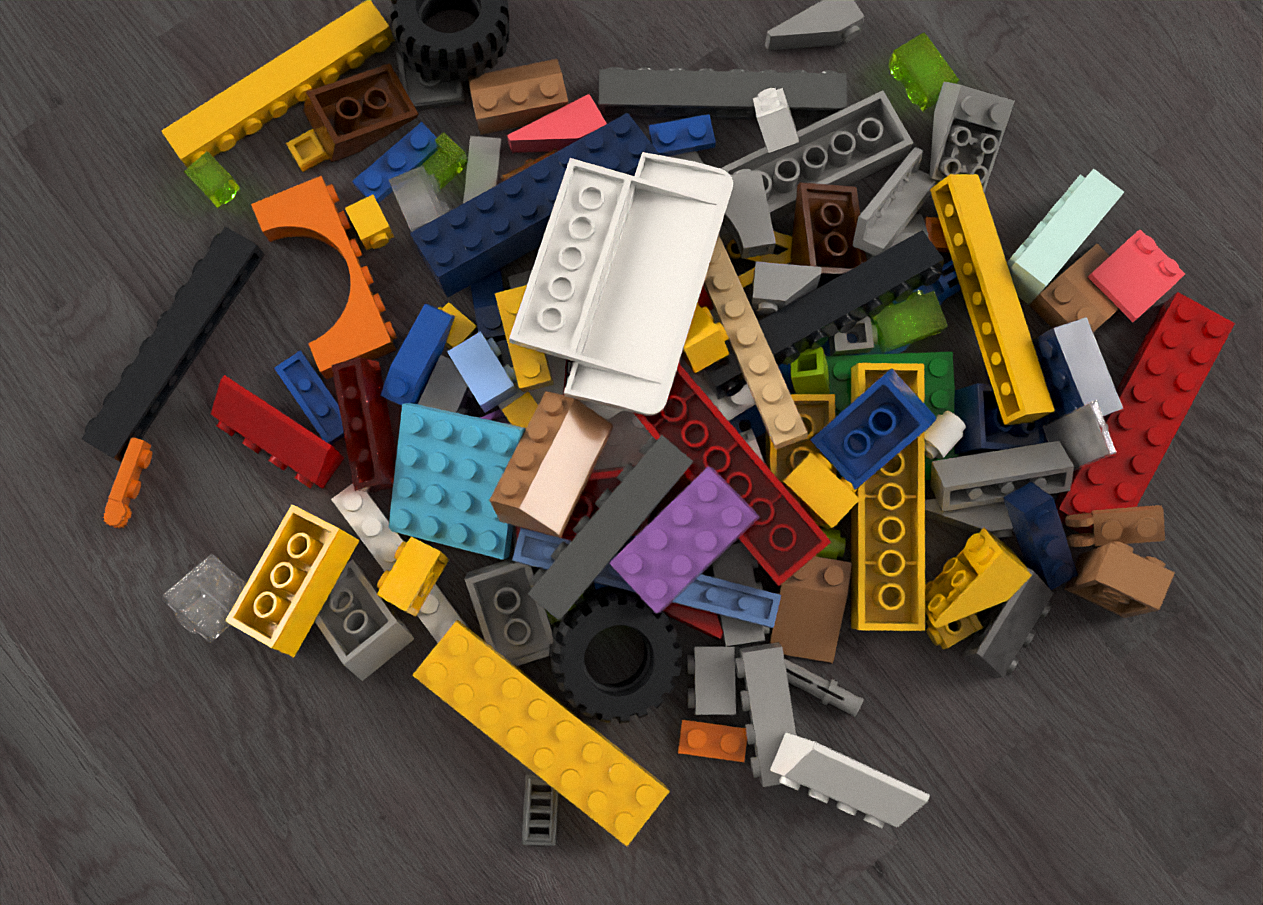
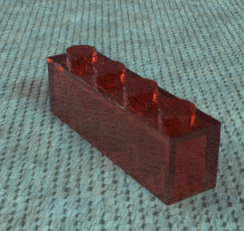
M357 357L331 365L354 491L375 493L393 488L397 455L386 398L380 396L383 389V380L379 362Z

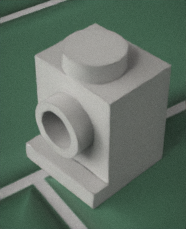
M867 316L858 321L848 332H839L828 338L830 355L869 353L874 348V344L878 342L876 325H871V319ZM847 334H854L857 337V342H848Z

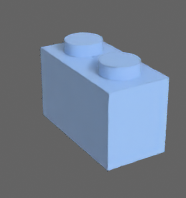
M480 331L447 351L485 413L518 393L514 386V383L517 382L516 375L509 364L502 367L497 358L502 353L492 337L486 340Z

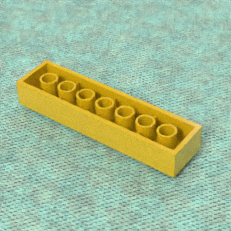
M858 363L851 367V403L891 368L924 403V364ZM924 431L860 485L854 493L860 500L851 508V628L925 631Z
M458 619L412 675L626 846L630 844L670 792L665 784Z

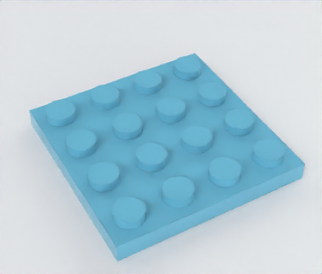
M413 403L402 404L389 529L392 532L503 560L508 558L510 555L513 525L500 522L489 500L526 428Z

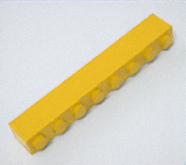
M366 0L161 130V132L189 171L203 167L213 156L221 151L231 149L238 140L246 135L258 132L266 122L283 116L288 108L299 101H305L307 91L335 82L341 74L362 65L369 56L387 49L390 43L394 41L390 26L372 1Z
M950 174L933 186L930 191L1004 425L1034 422L1055 410L979 176L972 174Z

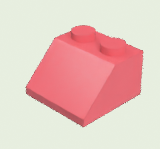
M1139 229L1096 268L1088 278L1134 322L1171 289L1185 273L1179 268L1176 261L1169 258L1156 245L1151 237Z

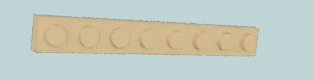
M718 234L703 284L720 323L728 335L730 346L772 443L777 450L807 438V431Z

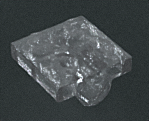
M211 553L162 595V601L175 612L177 620L187 631L192 634L199 633L211 643L231 625L225 620L246 583Z

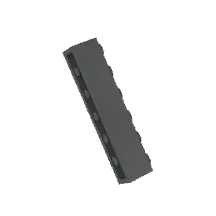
M663 435L657 440L653 436L648 439L639 450L643 455L640 461L635 466L630 462L616 477L621 481L618 487L613 492L607 488L594 503L599 509L590 519L585 514L573 528L577 535L568 545L562 541L550 556L555 560L547 571L541 567L528 582L533 586L528 595L558 620L565 615L693 463L689 457Z

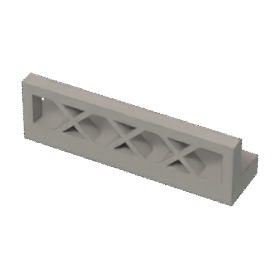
M914 147L859 215L852 246L875 256L889 249L930 196V189L937 184L938 180L929 178L930 174L919 170L923 150Z

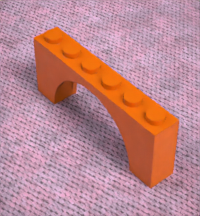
M319 176L251 205L262 232L270 242L287 237L316 239L333 247L347 262L351 281L347 305L341 317L330 330L318 339L308 343L320 373L327 380L396 351L393 340L398 337L391 321L385 323L381 312L386 311L379 293L373 295L369 285L373 284L374 280L367 265L364 267L360 265L358 257L363 254L356 238L349 239L346 230L350 229L351 226L345 212H338L335 203L340 201L333 184L326 185L322 176Z

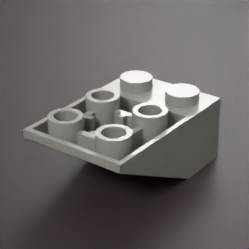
M944 81L934 111L929 178L942 181L950 174L978 175L985 192L1015 101Z

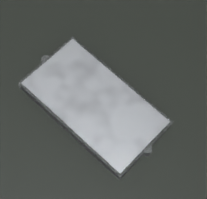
M1097 400L1042 426L1048 442L1060 441L1074 465L1073 471L1116 453L1108 432L1109 426L1104 421Z

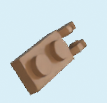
M1160 505L1091 510L1092 513L1074 514L1065 518V524L1069 527L1093 525V533L1067 536L1068 545L1071 547H1087L1093 544L1095 546H1103L1108 543H1114V541L1124 544L1165 541L1163 507Z

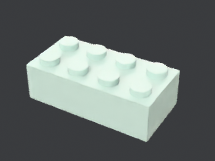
M1094 168L1086 178L1080 174L1007 262L1017 296L1029 305L1049 284L1122 196L1124 191Z

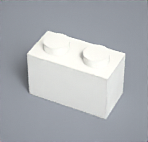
M769 88L761 91L758 97L753 98L757 121L768 153L799 142L783 88L778 90L776 88Z

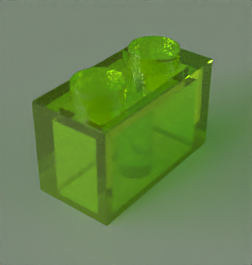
M925 32L893 51L889 62L890 71L896 80H900L903 83L911 102L918 104L922 111L937 103L944 81L954 84L959 82L958 77Z
M923 290L915 291L905 299L906 301L896 305L892 302L885 306L881 313L870 318L871 325H876L878 345L882 354L941 333L948 327L934 291L926 294L923 293Z

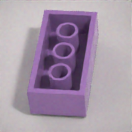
M708 466L609 564L658 614L667 608L760 516L714 468Z

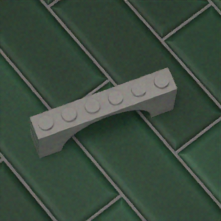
M738 170L733 175H730L733 180V189L722 225L736 242L741 259L773 254L776 241L761 170Z

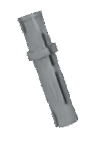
M784 659L786 669L811 681V684L787 673L788 683L821 699L820 703L825 706L829 703L851 714L853 717L857 715L864 698L858 697L837 686L838 682L833 679L828 681ZM817 685H819V686L825 688L826 690H828V691H830V692H832V693H834V694H836V695L842 697L843 699L840 700V699H838V698H836V697H834V696H832V695H830V694H828V693H826V692H824V691L818 689V688H817Z

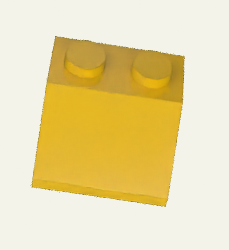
M410 537L408 542L403 541L394 555V559L397 561L391 571L386 570L380 577L377 584L379 588L377 595L416 617L449 559L439 550Z

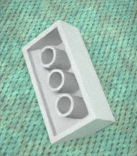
M787 732L783 737L770 771L781 775L780 783L799 790L800 785L810 788L809 796L825 803L828 802L829 797L837 800L836 808L854 816L857 810L866 814L865 821L880 828H883L885 822L899 827L927 803L930 796L816 742Z

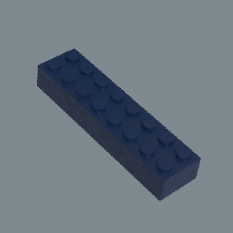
M626 113L411 232L410 235L423 261L448 298L541 245L570 158L635 176L642 152L660 154L631 116Z

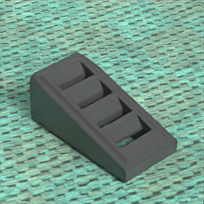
M526 774L522 845L556 846L559 792L553 787L552 792H532L533 785L549 784L538 775ZM532 799H551V806L532 805ZM531 813H550V820L531 819ZM531 827L550 828L549 834H531Z

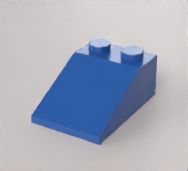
M891 368L810 440L840 474L852 483L853 488L856 490L928 429L937 417Z

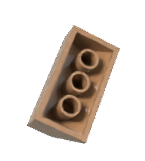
M545 391L489 500L500 522L561 538L613 430V425L579 400Z

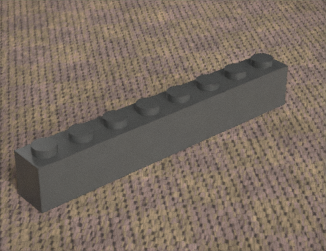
M609 67L607 69H599V111L603 117H621L628 113L633 118H691L709 114L710 119L757 120L753 98L758 97V94L763 90L783 88L793 120L820 121L847 108L846 73H838L833 70H826L821 73L793 70L788 73L776 72L772 69H765L760 72L732 69L728 72L715 71L710 68H703L699 71H685L682 68L654 70L649 67H642L637 70H624L620 67Z

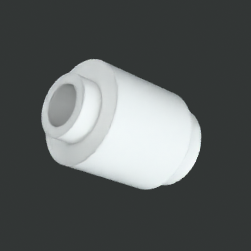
M945 411L943 415H937L934 423L925 430V456L933 460L935 457L943 459L963 437L962 432L966 426L958 416L950 411Z

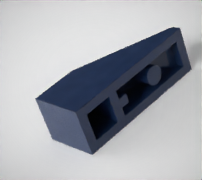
M500 268L471 285L478 332L481 331L486 340L492 337L495 342L506 339L495 293L505 291Z

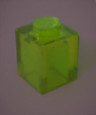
M208 151L184 171L192 183L217 208L231 201L236 191L240 189L234 178Z

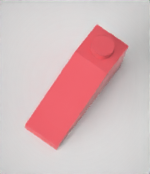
M587 94L507 135L512 153L559 151L607 123L590 94Z

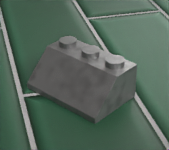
M1029 568L1027 569L1032 576L1009 600L990 608L981 623L983 628L976 631L961 656L993 678H1002L1005 674L1009 676L1013 672L1019 661L1016 658L1017 653L1021 647L1026 648L1035 635V631L1032 628L1038 619L1043 620L1052 607L1049 600L1054 593Z

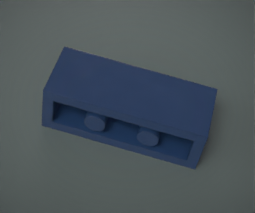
M1033 482L1003 497L1026 567L1034 571L1050 590L1078 575L1054 498Z

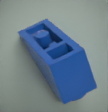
M424 304L390 366L380 396L401 406L405 403L418 405L440 355H442L455 318L454 315L429 304Z

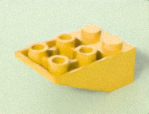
M984 527L979 533L973 534L967 540L965 548L956 557L949 559L945 563L943 571L933 581L925 584V613L934 627H941L1009 600L1032 574L1012 549Z

